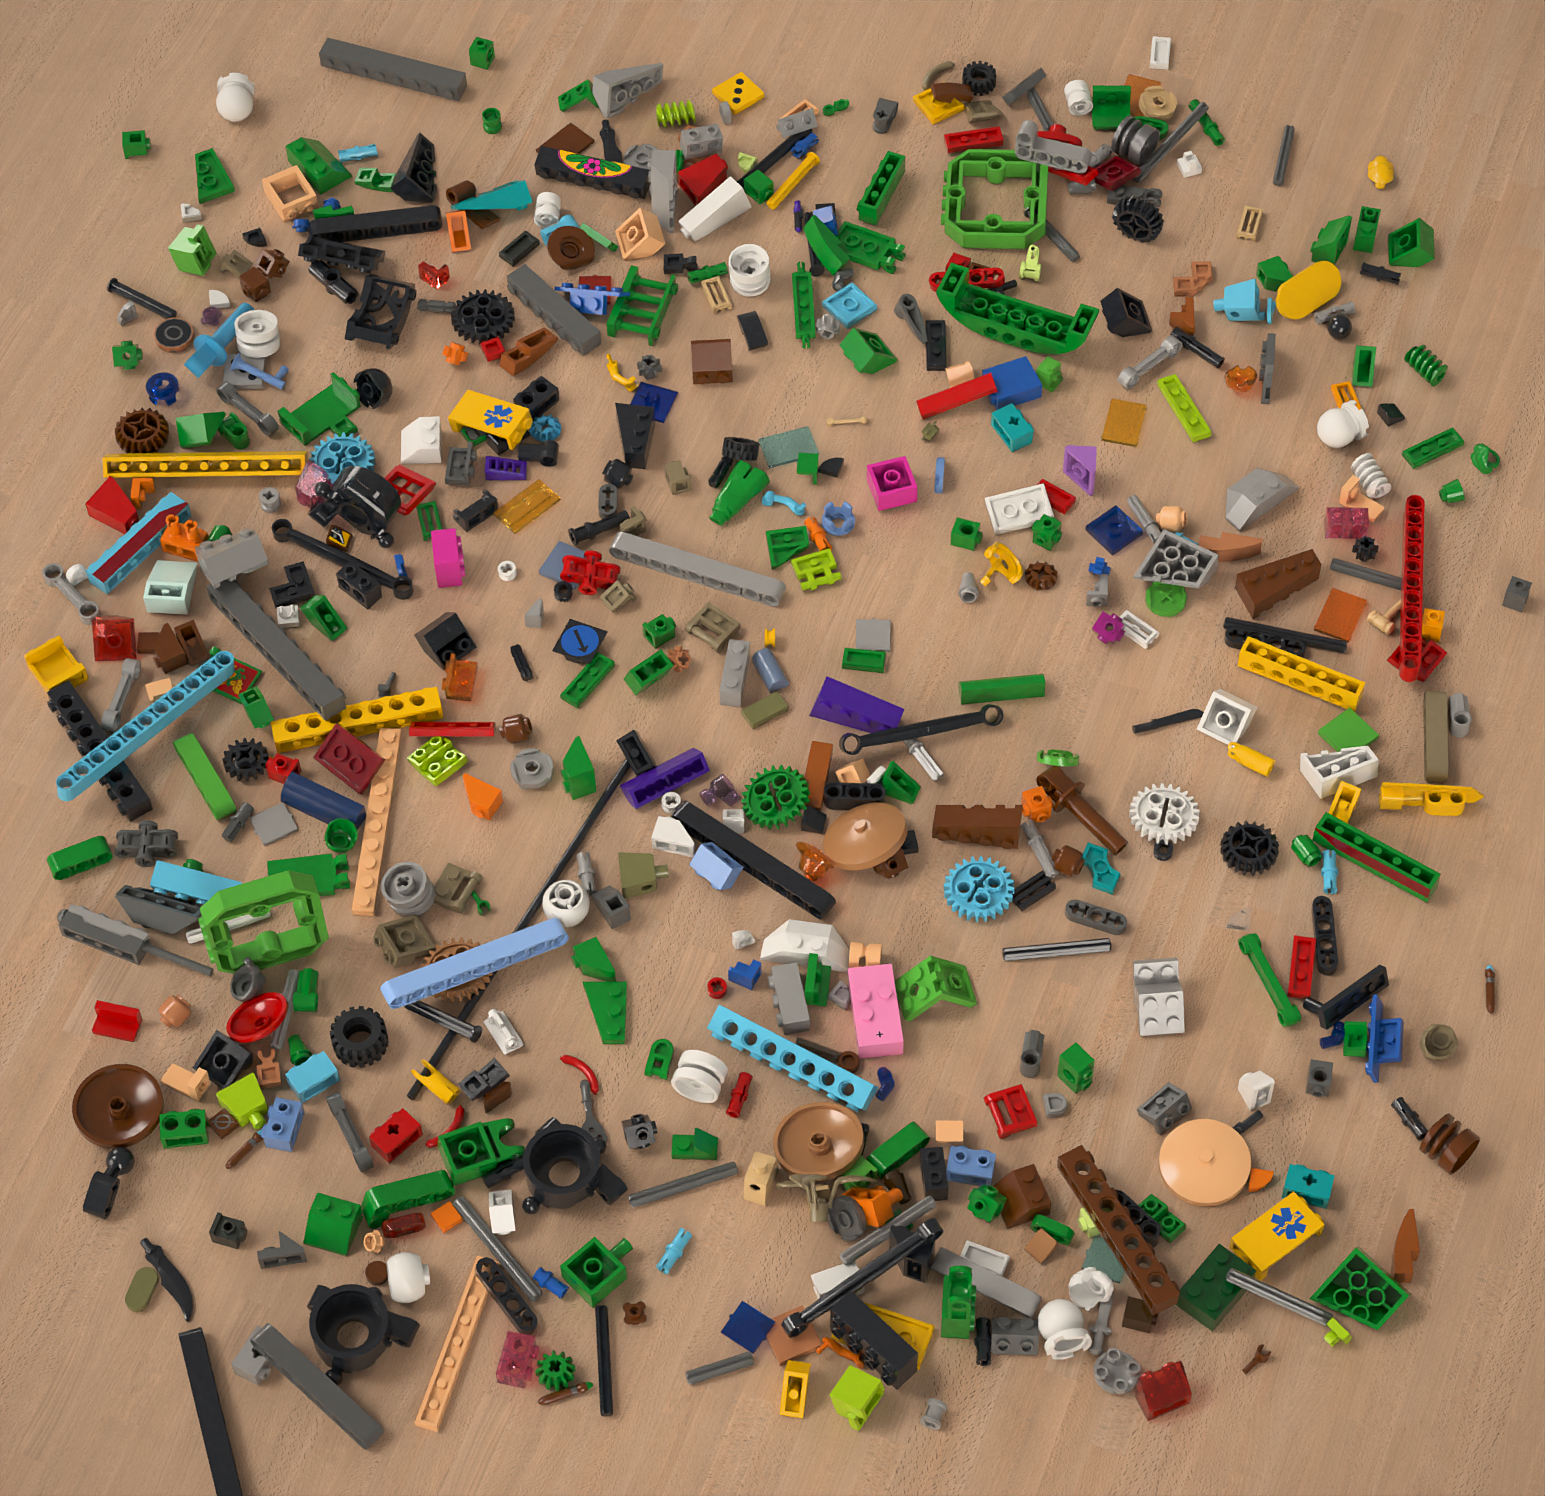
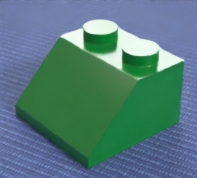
M1348 215L1328 221L1326 227L1321 228L1318 234V241H1314L1310 252H1312L1311 261H1328L1334 265L1336 264L1348 243L1352 216Z
M1419 217L1389 233V265L1420 267L1434 260V229Z
M854 327L839 345L844 351L843 354L855 364L854 368L860 373L874 374L896 363L898 360L877 333Z
M580 736L575 737L563 759V770H561L564 780L562 781L566 794L570 793L572 800L597 792L594 768Z
M317 1192L308 1214L303 1243L347 1257L363 1218L360 1204Z

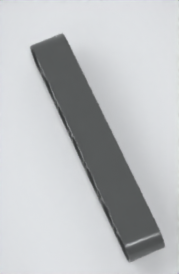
M266 1323L250 1339L253 1347L363 1449L368 1450L384 1433L382 1427L271 1324Z

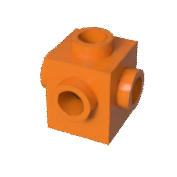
M1042 786L1022 792L1021 804L1023 805L1022 814L1024 817H1028L1034 823L1044 822L1051 818V809L1054 807L1053 801L1050 796L1046 795Z

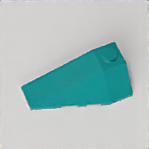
M514 180L493 188V191L483 192L477 198H468L450 207L451 210L517 208V211L528 208L527 204L533 201L526 181Z

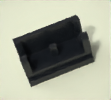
M486 489L482 491L484 494L482 498L461 512L458 509L453 510L455 513L453 519L466 532L499 511L497 498Z

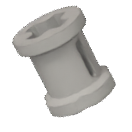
M930 1398L927 1401L928 1408L925 1416L921 1417L920 1422L927 1428L939 1430L943 1412H946L948 1407L943 1401Z

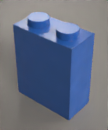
M1027 356L982 370V376L988 373L992 374L998 392L988 395L990 404L994 405L996 410L1011 403L1016 406L1041 398L1042 383Z

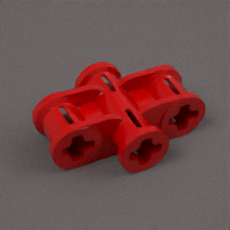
M589 550L584 552V558L573 555L564 556L562 558V563L564 564L563 571L560 573V578L566 582L581 584L579 592L584 595H595L597 588L607 590L617 581L621 568L616 564L599 562L602 560V554Z

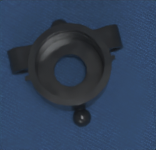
M348 466L341 471L331 488L324 481L318 482L315 485V494L324 498L315 502L307 515L322 527H325L338 514L359 532L371 535V540L376 538L381 547L390 548L393 545L394 537L385 531L401 507V498L396 489L385 478L364 467Z
M551 1117L536 1130L535 1135L528 1142L523 1155L526 1181L532 1196L525 1198L522 1208L525 1213H537L541 1204L547 1208L567 1209L587 1197H593L595 1195L594 1191L609 1205H612L628 1188L621 1178L601 1162L600 1155L607 1148L605 1140L601 1137L593 1138L586 1130L578 1126L561 1124L554 1117ZM568 1161L577 1165L580 1170L579 1177L569 1186H558L550 1180V1170L555 1164Z
M346 1284L330 1289L323 1285H317L307 1305V1308L311 1311L309 1329L315 1349L324 1363L331 1368L327 1370L325 1375L337 1386L342 1382V1373L352 1374L354 1371L371 1367L385 1349L392 1346L393 1342L409 1348L419 1330L420 1324L414 1319L387 1311L386 1305L382 1300V1292L377 1287L368 1288L357 1284ZM356 1321L366 1325L369 1334L367 1340L361 1346L346 1348L338 1342V1332L346 1323Z

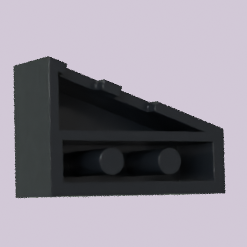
M615 403L624 462L630 465L631 468L645 469L656 422L655 407Z

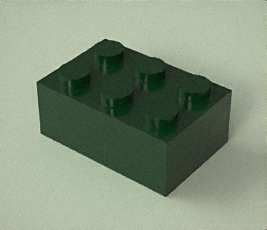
M1218 1244L1182 1286L1178 1303L1175 1305L1213 1332L1247 1291L1226 1280L1228 1271L1233 1268L1255 1278L1257 1270L1224 1246Z

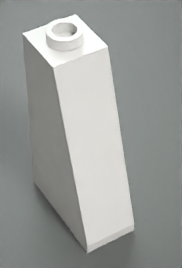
M730 176L678 221L682 227L680 229L681 233L687 239L690 237L696 242L749 210L752 206L743 188Z

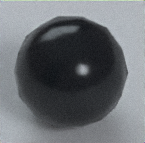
M1345 315L1332 317L1327 325L1328 333L1334 339L1342 340L1346 338L1352 330L1350 319Z

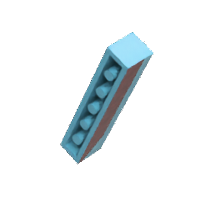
M172 492L163 497L152 510H149L110 549L104 551L96 562L90 564L86 570L89 582L105 594L110 593L161 545L160 539L167 528L166 517L168 515L178 516L179 523L183 524L192 516L189 504Z

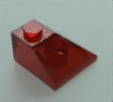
M118 615L95 616L92 620L95 661H120L126 658L137 660L134 618Z

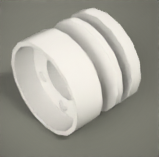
M744 244L731 252L729 256L730 284L733 290L746 297L757 296L766 291L771 283L769 256L766 250L755 244Z

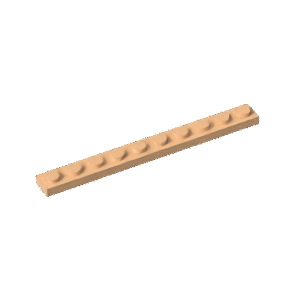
M380 728L376 752L386 760L371 783L352 905L353 915L374 916L402 736L401 729Z

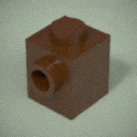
M255 266L239 276L244 295L252 298L255 302L271 293L269 280Z

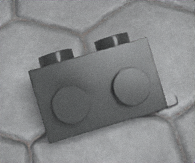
M468 442V448L449 447L445 484L470 485V478L474 477L475 473L473 461L477 460V449L473 448V442Z
M992 1318V1354L1038 1355V1319Z

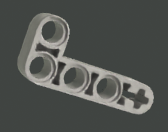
M1031 120L1022 122L1016 136L1015 154L1019 159L1077 173L1086 172L1092 158V152L1089 149L1038 137V126L1035 122Z

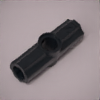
M316 259L315 262H311L308 268L309 273L326 287V291L329 294L336 295L345 304L355 302L358 291L341 277L339 270L330 268L322 260Z

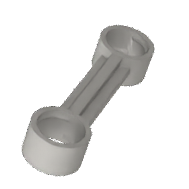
M1173 335L1168 336L1162 342L1159 349L1135 367L1129 366L1125 368L1118 377V383L1127 390L1133 388L1140 377L1166 357L1173 358L1182 348V342Z
M51 563L44 567L42 573L45 583L50 587H57L78 609L82 623L86 625L97 623L101 618L98 605L93 601H86L65 579L62 566L57 563ZM50 573H60L56 578H48ZM87 610H95V611H96V612H95L93 615H91V616H84V615H83L84 612H86Z
M130 658L124 660L121 671L122 677L109 709H106L102 716L101 728L103 730L112 732L118 730L121 721V711L133 681H136L140 674V660Z

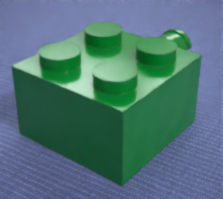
M594 1236L560 1265L561 1276L594 1308L627 1279L626 1267L619 1260L632 1251L633 1247L627 1239L623 1238L609 1251Z

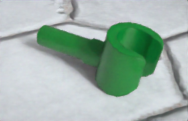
M473 890L471 895L476 901L478 914L480 916L483 915L480 909L482 907H486L490 912V903L486 900H481L476 891Z

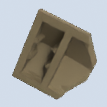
M990 100L964 103L969 123L987 121L1003 116L1002 111L992 105Z

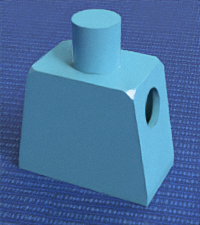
M1256 279L1225 287L1224 298L1213 301L1215 312L1224 310L1227 319L1230 321L1259 320L1260 290Z

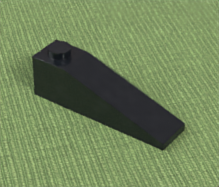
M419 133L416 136L390 188L404 201L432 203L437 192V185L434 184L436 171L433 170V163L435 162L434 144L423 134Z

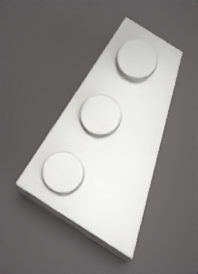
M1369 746L1343 748L1341 752L1328 753V750L1316 755L1301 753L1300 771L1320 799L1335 794L1341 781L1355 786L1378 777L1379 760Z

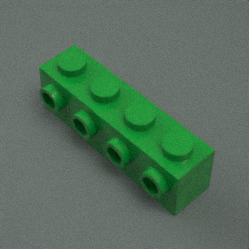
M887 151L883 160L880 161L878 170L873 174L871 183L866 187L864 196L858 202L859 220L877 225L905 173L906 156Z

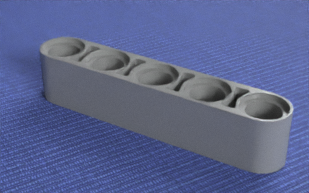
M940 1247L930 1267L932 1270L942 1275H949V1268L952 1266L972 1268V1285H976V1292L1029 1318L1033 1317L1042 1298L1040 1295Z

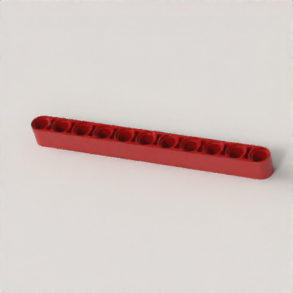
M1410 495L1407 498L1403 513L1399 676L1405 682L1415 681L1418 678L1421 666L1425 502L1419 495Z

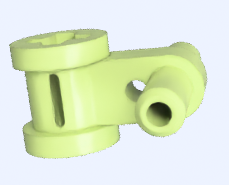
M1035 245L1029 247L1026 262L1022 261L1019 279H1024L1025 277L1039 282L1042 264H1038L1040 251Z

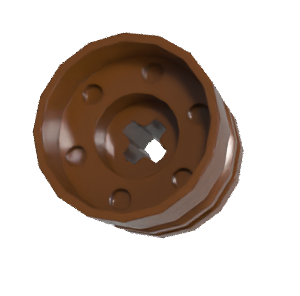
M1448 1113L1429 1129L1419 1150L1424 1154L1429 1152L1428 1157L1431 1160L1441 1155L1438 1165L1448 1174L1452 1175L1471 1157L1480 1142V1137L1468 1128L1458 1134L1462 1124L1458 1120L1454 1122L1455 1118Z

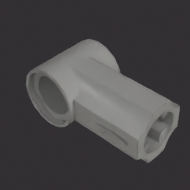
M1455 693L1449 696L1448 699L1451 720L1450 733L1457 738H1463L1469 733L1472 717L1469 714L1468 697L1463 695V693Z

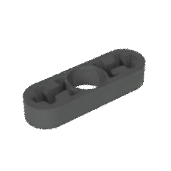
M1042 67L1002 97L1007 105L1014 102L1047 76Z
M1071 900L1066 904L1065 916L1072 922L1113 935H1121L1126 930L1127 919L1121 913L1080 900ZM1074 908H1078L1076 914L1072 913ZM1097 913L1102 916V919L1100 921H1093L1090 915ZM1116 921H1119V922H1120V924L1118 925V927H1115V926H1114V924L1116 923Z

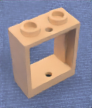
M297 165L262 179L264 192L283 222L295 219L319 208L317 195ZM300 184L307 195L284 205L277 193Z

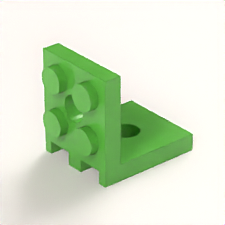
M931 955L894 981L903 1017L907 1021H912L940 1000L969 1008L977 1004L966 966ZM919 986V989H918L917 995H916V994H915V991H916V988Z

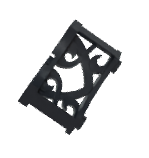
M375 274L365 276L359 300L362 302V305L347 320L345 340L353 341L355 338L384 344L386 349H391L394 345H397L406 323L411 303L416 299L417 290L415 289V284ZM377 282L389 285L385 290L383 287L378 285ZM394 286L405 288V294L402 298H398L399 290H396L392 297L390 296ZM377 300L378 304L374 305L372 302ZM387 304L394 318L386 323L376 325L374 317L369 312H377Z

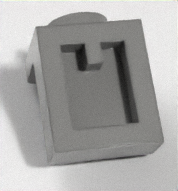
M1108 574L1099 575V582H1095V591H1087L1086 606L1107 607Z

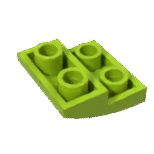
M444 736L432 737L407 757L408 762L435 786H438L468 763L466 755L455 749L452 742Z

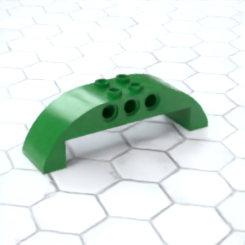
M950 263L936 291L940 302L950 315L971 331L1005 344L1042 354H1063L1080 347L1086 341L1100 310L1081 303L1073 317L969 284V268Z

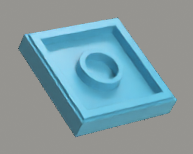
M853 282L822 301V306L831 315H834L846 329L877 310V305Z

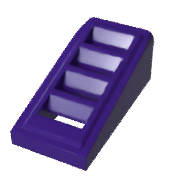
M486 456V480H526L527 462ZM517 468H520V473L516 472Z

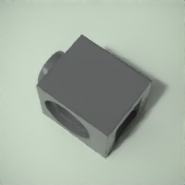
M1512 576L1502 606L1522 612L1528 599L1532 582Z
M1311 1059L1306 1085L1307 1094L1315 1097H1328L1333 1071L1332 1062ZM1315 1078H1320L1323 1082L1316 1081Z

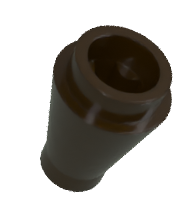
M899 1169L893 1170L883 1177L885 1181L884 1186L889 1191L892 1188L901 1190L903 1199L899 1201L900 1205L912 1199L904 1173H900Z

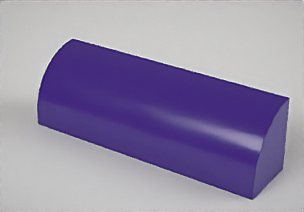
M691 748L621 784L620 787L629 803L637 809L709 772L710 769L703 752Z

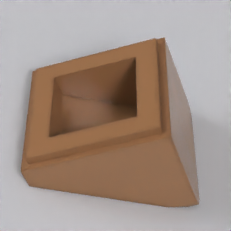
M1040 1228L1024 1250L1042 1264L1057 1250L1058 1243Z

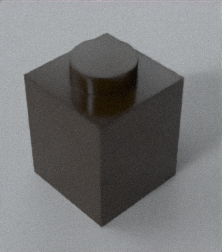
M1128 1296L1122 1327L1149 1333L1151 1325L1156 1326L1158 1314L1153 1316L1144 1300Z

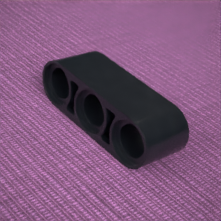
M831 782L824 787V805L831 810H850L868 803H886V790L880 784Z
M1116 1189L1119 1202L1122 1206L1127 1207L1131 1217L1137 1218V1221L1132 1222L1141 1228L1144 1240L1154 1248L1159 1242L1160 1225L1128 1195ZM1151 1232L1154 1234V1236L1150 1237L1145 1235L1144 1233Z

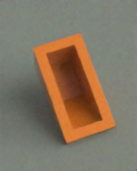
M465 210L445 212L452 252L471 250Z
M464 773V788L471 812L479 818L490 820L503 802L502 791Z

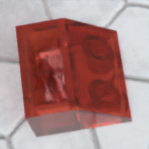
M1181 1360L1176 1363L1168 1362L1161 1369L1155 1372L1147 1371L1138 1378L1135 1398L1147 1421L1191 1402L1192 1392Z

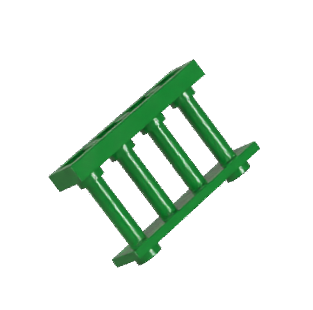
M631 265L622 285L623 292H630V296L617 297L606 323L607 336L615 338L618 330H628L648 335V345L653 346L655 339L659 338L660 326L671 299L678 291L676 275L672 274L669 282L663 283L641 278L638 267ZM641 285L665 292L663 297L659 298L637 293L635 288ZM637 300L659 305L655 313L629 307L630 301ZM628 314L653 321L650 327L624 322L623 317Z

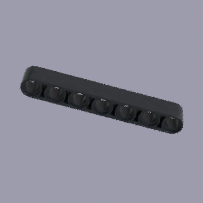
M429 205L314 219L309 222V236L349 242L432 232L442 227L441 210L438 206Z

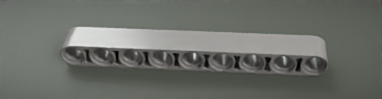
M618 532L609 548V553L617 559L768 606H778L786 590V585L780 580L625 532Z

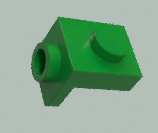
M1345 1021L1343 1056L1366 1057L1368 1042L1367 1022Z

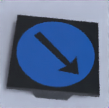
M569 619L552 651L564 655L568 661L580 664L581 661L591 664L608 631Z

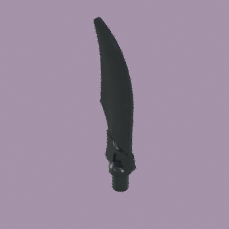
M605 119L602 121V129L599 132L603 141L605 160L622 164V152L616 146L615 131L610 127L609 120Z
M148 1238L142 1239L140 1244L145 1249L146 1260L159 1272L161 1285L178 1303L184 1314L185 1321L188 1322L192 1314L193 1301L186 1280L167 1259L161 1246L153 1245Z

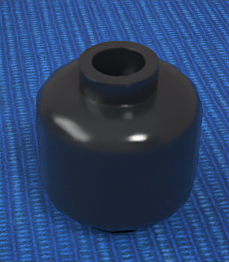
M619 459L609 460L602 472L604 481L613 484L618 489L624 485L628 486L633 478L631 466Z

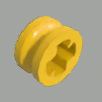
M765 628V647L768 645L775 647V628L771 631Z

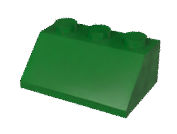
M300 137L286 145L288 162L292 166H298L305 179L320 195L352 177V174L320 141Z

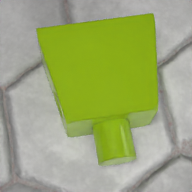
M254 1073L216 1093L219 1105L222 1109L225 1108L239 1122L240 1127L251 1123L254 1129H260L266 1124L263 1115L268 1112V1107Z

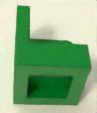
M798 453L797 474L813 475V484L817 485L819 454Z

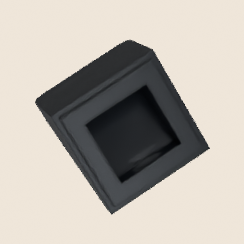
M1394 403L1379 404L1377 413L1388 427L1405 419V416Z
M806 805L807 809L803 813L801 831L823 834L827 814Z

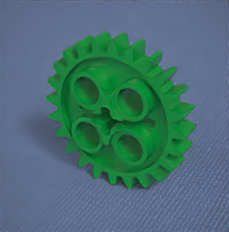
M772 765L771 771L764 768V774L762 775L756 772L758 778H750L752 784L745 785L747 791L742 792L744 797L741 800L744 806L742 809L748 819L754 825L759 824L760 828L766 825L769 830H771L773 825L779 829L781 823L787 827L789 820L796 822L794 816L801 817L800 809L806 810L807 807L804 803L810 802L808 795H810L809 785L803 774H800L797 769L793 771L791 766H788L785 770L783 765H780L778 770H776L774 765ZM770 783L773 784V788L776 791V796L782 807L781 811H779L775 802V797L769 786Z

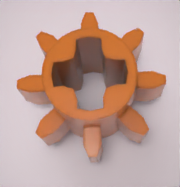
M451 342L450 346L444 347L442 355L446 356V362L460 365L461 361L466 362L468 353L464 351V345Z

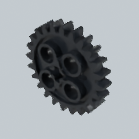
M484 289L483 293L476 290L474 295L469 292V297L462 295V301L457 300V306H453V312H451V322L454 331H458L459 337L464 335L465 341L471 338V343L479 340L480 344L483 340L488 341L497 338V336L504 338V332L510 333L509 328H513V322L515 321L512 302H508L507 297L502 298V293L495 295L494 290L490 294Z

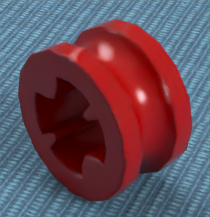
M719 977L710 979L707 984L709 996L713 999H721L726 995L727 983L724 979ZM721 985L722 991L718 989V992H714L713 986Z

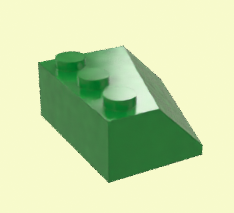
M1357 1246L1309 1299L1379 1330L1411 1293L1362 1248Z

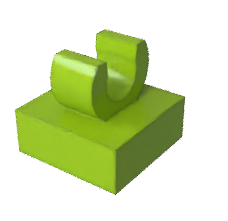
M1334 1318L1327 1323L1331 1331L1325 1335L1324 1339L1332 1347L1340 1339L1345 1344L1352 1339V1336Z

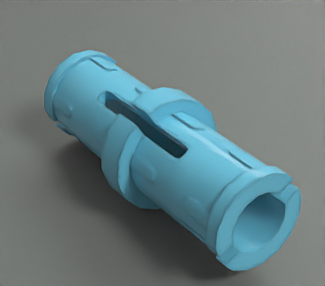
M376 144L360 147L357 145L354 146L355 148L338 150L340 163L356 159L360 161L362 158L378 156Z
M1325 850L1322 852L1323 868L1321 870L1324 880L1323 892L1328 894V889H1330V894H1335L1337 892L1336 876H1338L1336 852L1331 850V855H1329L1330 851Z
M683 1228L679 1229L672 1243L666 1246V1252L656 1265L659 1271L664 1269V1274H668L677 1258H681L683 1249L692 1238V1234L689 1231L684 1234L685 1229Z

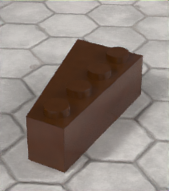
M1313 549L1238 573L1235 589L1253 620L1262 611L1271 609L1275 603L1280 600L1284 601L1293 592L1300 591L1318 580L1322 564Z
M936 805L932 838H937L941 841H959L964 844L975 843L982 846L1018 849L1023 805H1015V808H1005V805H996V808H984L983 805H975L971 808H966L964 805Z

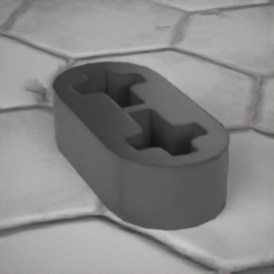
M605 484L599 490V516L601 519L617 514L618 492L613 484ZM607 492H611L610 498H606ZM606 506H610L609 512H605Z

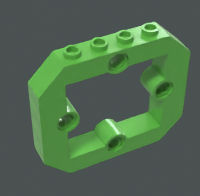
M968 149L948 163V171H944V182H947V185H943V197H946V199H942V211H945V214L941 213V225H945V234L961 247L1026 249L1045 236L1048 186L1047 165L1019 159L1015 154V150ZM964 176L987 177V180L992 184H1000L1006 177L1032 178V186L1027 187L1023 193L1024 209L1029 207L1030 222L1003 221L1001 216L997 214H989L983 221L961 220V212L966 206V191L963 187Z
M288 870L219 890L200 908L202 917L198 918L208 955L211 964L216 963L218 971L235 974L241 966L245 965L243 960L247 957L262 970L310 956L329 939L313 875ZM294 901L293 909L297 922L302 927L278 934L274 931H265L257 935L254 941L232 947L231 933L228 924L224 921L248 914L252 917H261L269 913L271 907Z

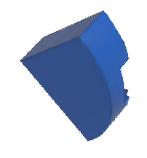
M401 554L394 555L398 576H407L403 556Z

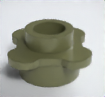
M934 421L932 425L928 423L922 430L924 434L921 439L922 441L925 438L929 441L934 438L939 431V428L935 425L937 421Z

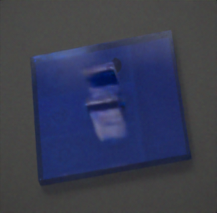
M640 382L630 404L655 407V420L664 423L678 392Z

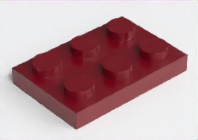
M338 723L334 725L313 757L358 794L364 793L386 760Z

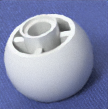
M560 880L550 885L544 893L542 902L543 911L547 919L558 918L563 927H573L582 922L588 914L590 905L589 896L584 887L572 880Z
M402 1252L390 1257L386 1261L391 1298L401 1303H410L422 1298L425 1294V1285L430 1284L428 1264H422L420 1256L410 1252Z

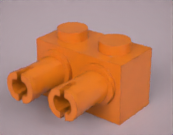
M168 515L166 517L167 528L160 539L163 552L198 562L195 547L200 546V543L207 540L209 537L208 532L198 528L196 521L188 520L183 524L179 523L178 516Z
M853 1186L842 1194L857 1201L865 1214L866 1225H872L873 1227L885 1225L886 1221L894 1216L892 1206L903 1199L900 1189L892 1188L887 1192L882 1186H875L873 1189Z

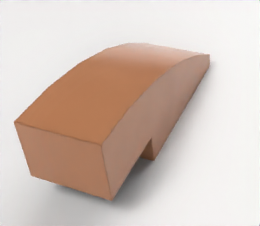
M1222 532L1221 538L1200 535L1199 546L1218 554V562L1236 561L1259 555L1263 539Z

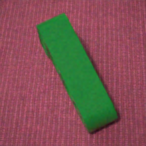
M439 1170L372 1187L364 1195L361 1210L369 1228L375 1229L387 1223L391 1213L446 1200L454 1195L455 1189L447 1171Z

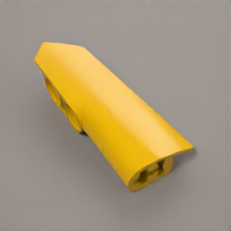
M1382 782L1379 791V809L1401 810L1402 806H1423L1424 811L1429 815L1459 816L1464 811L1465 803H1475L1484 798V795L1472 787Z

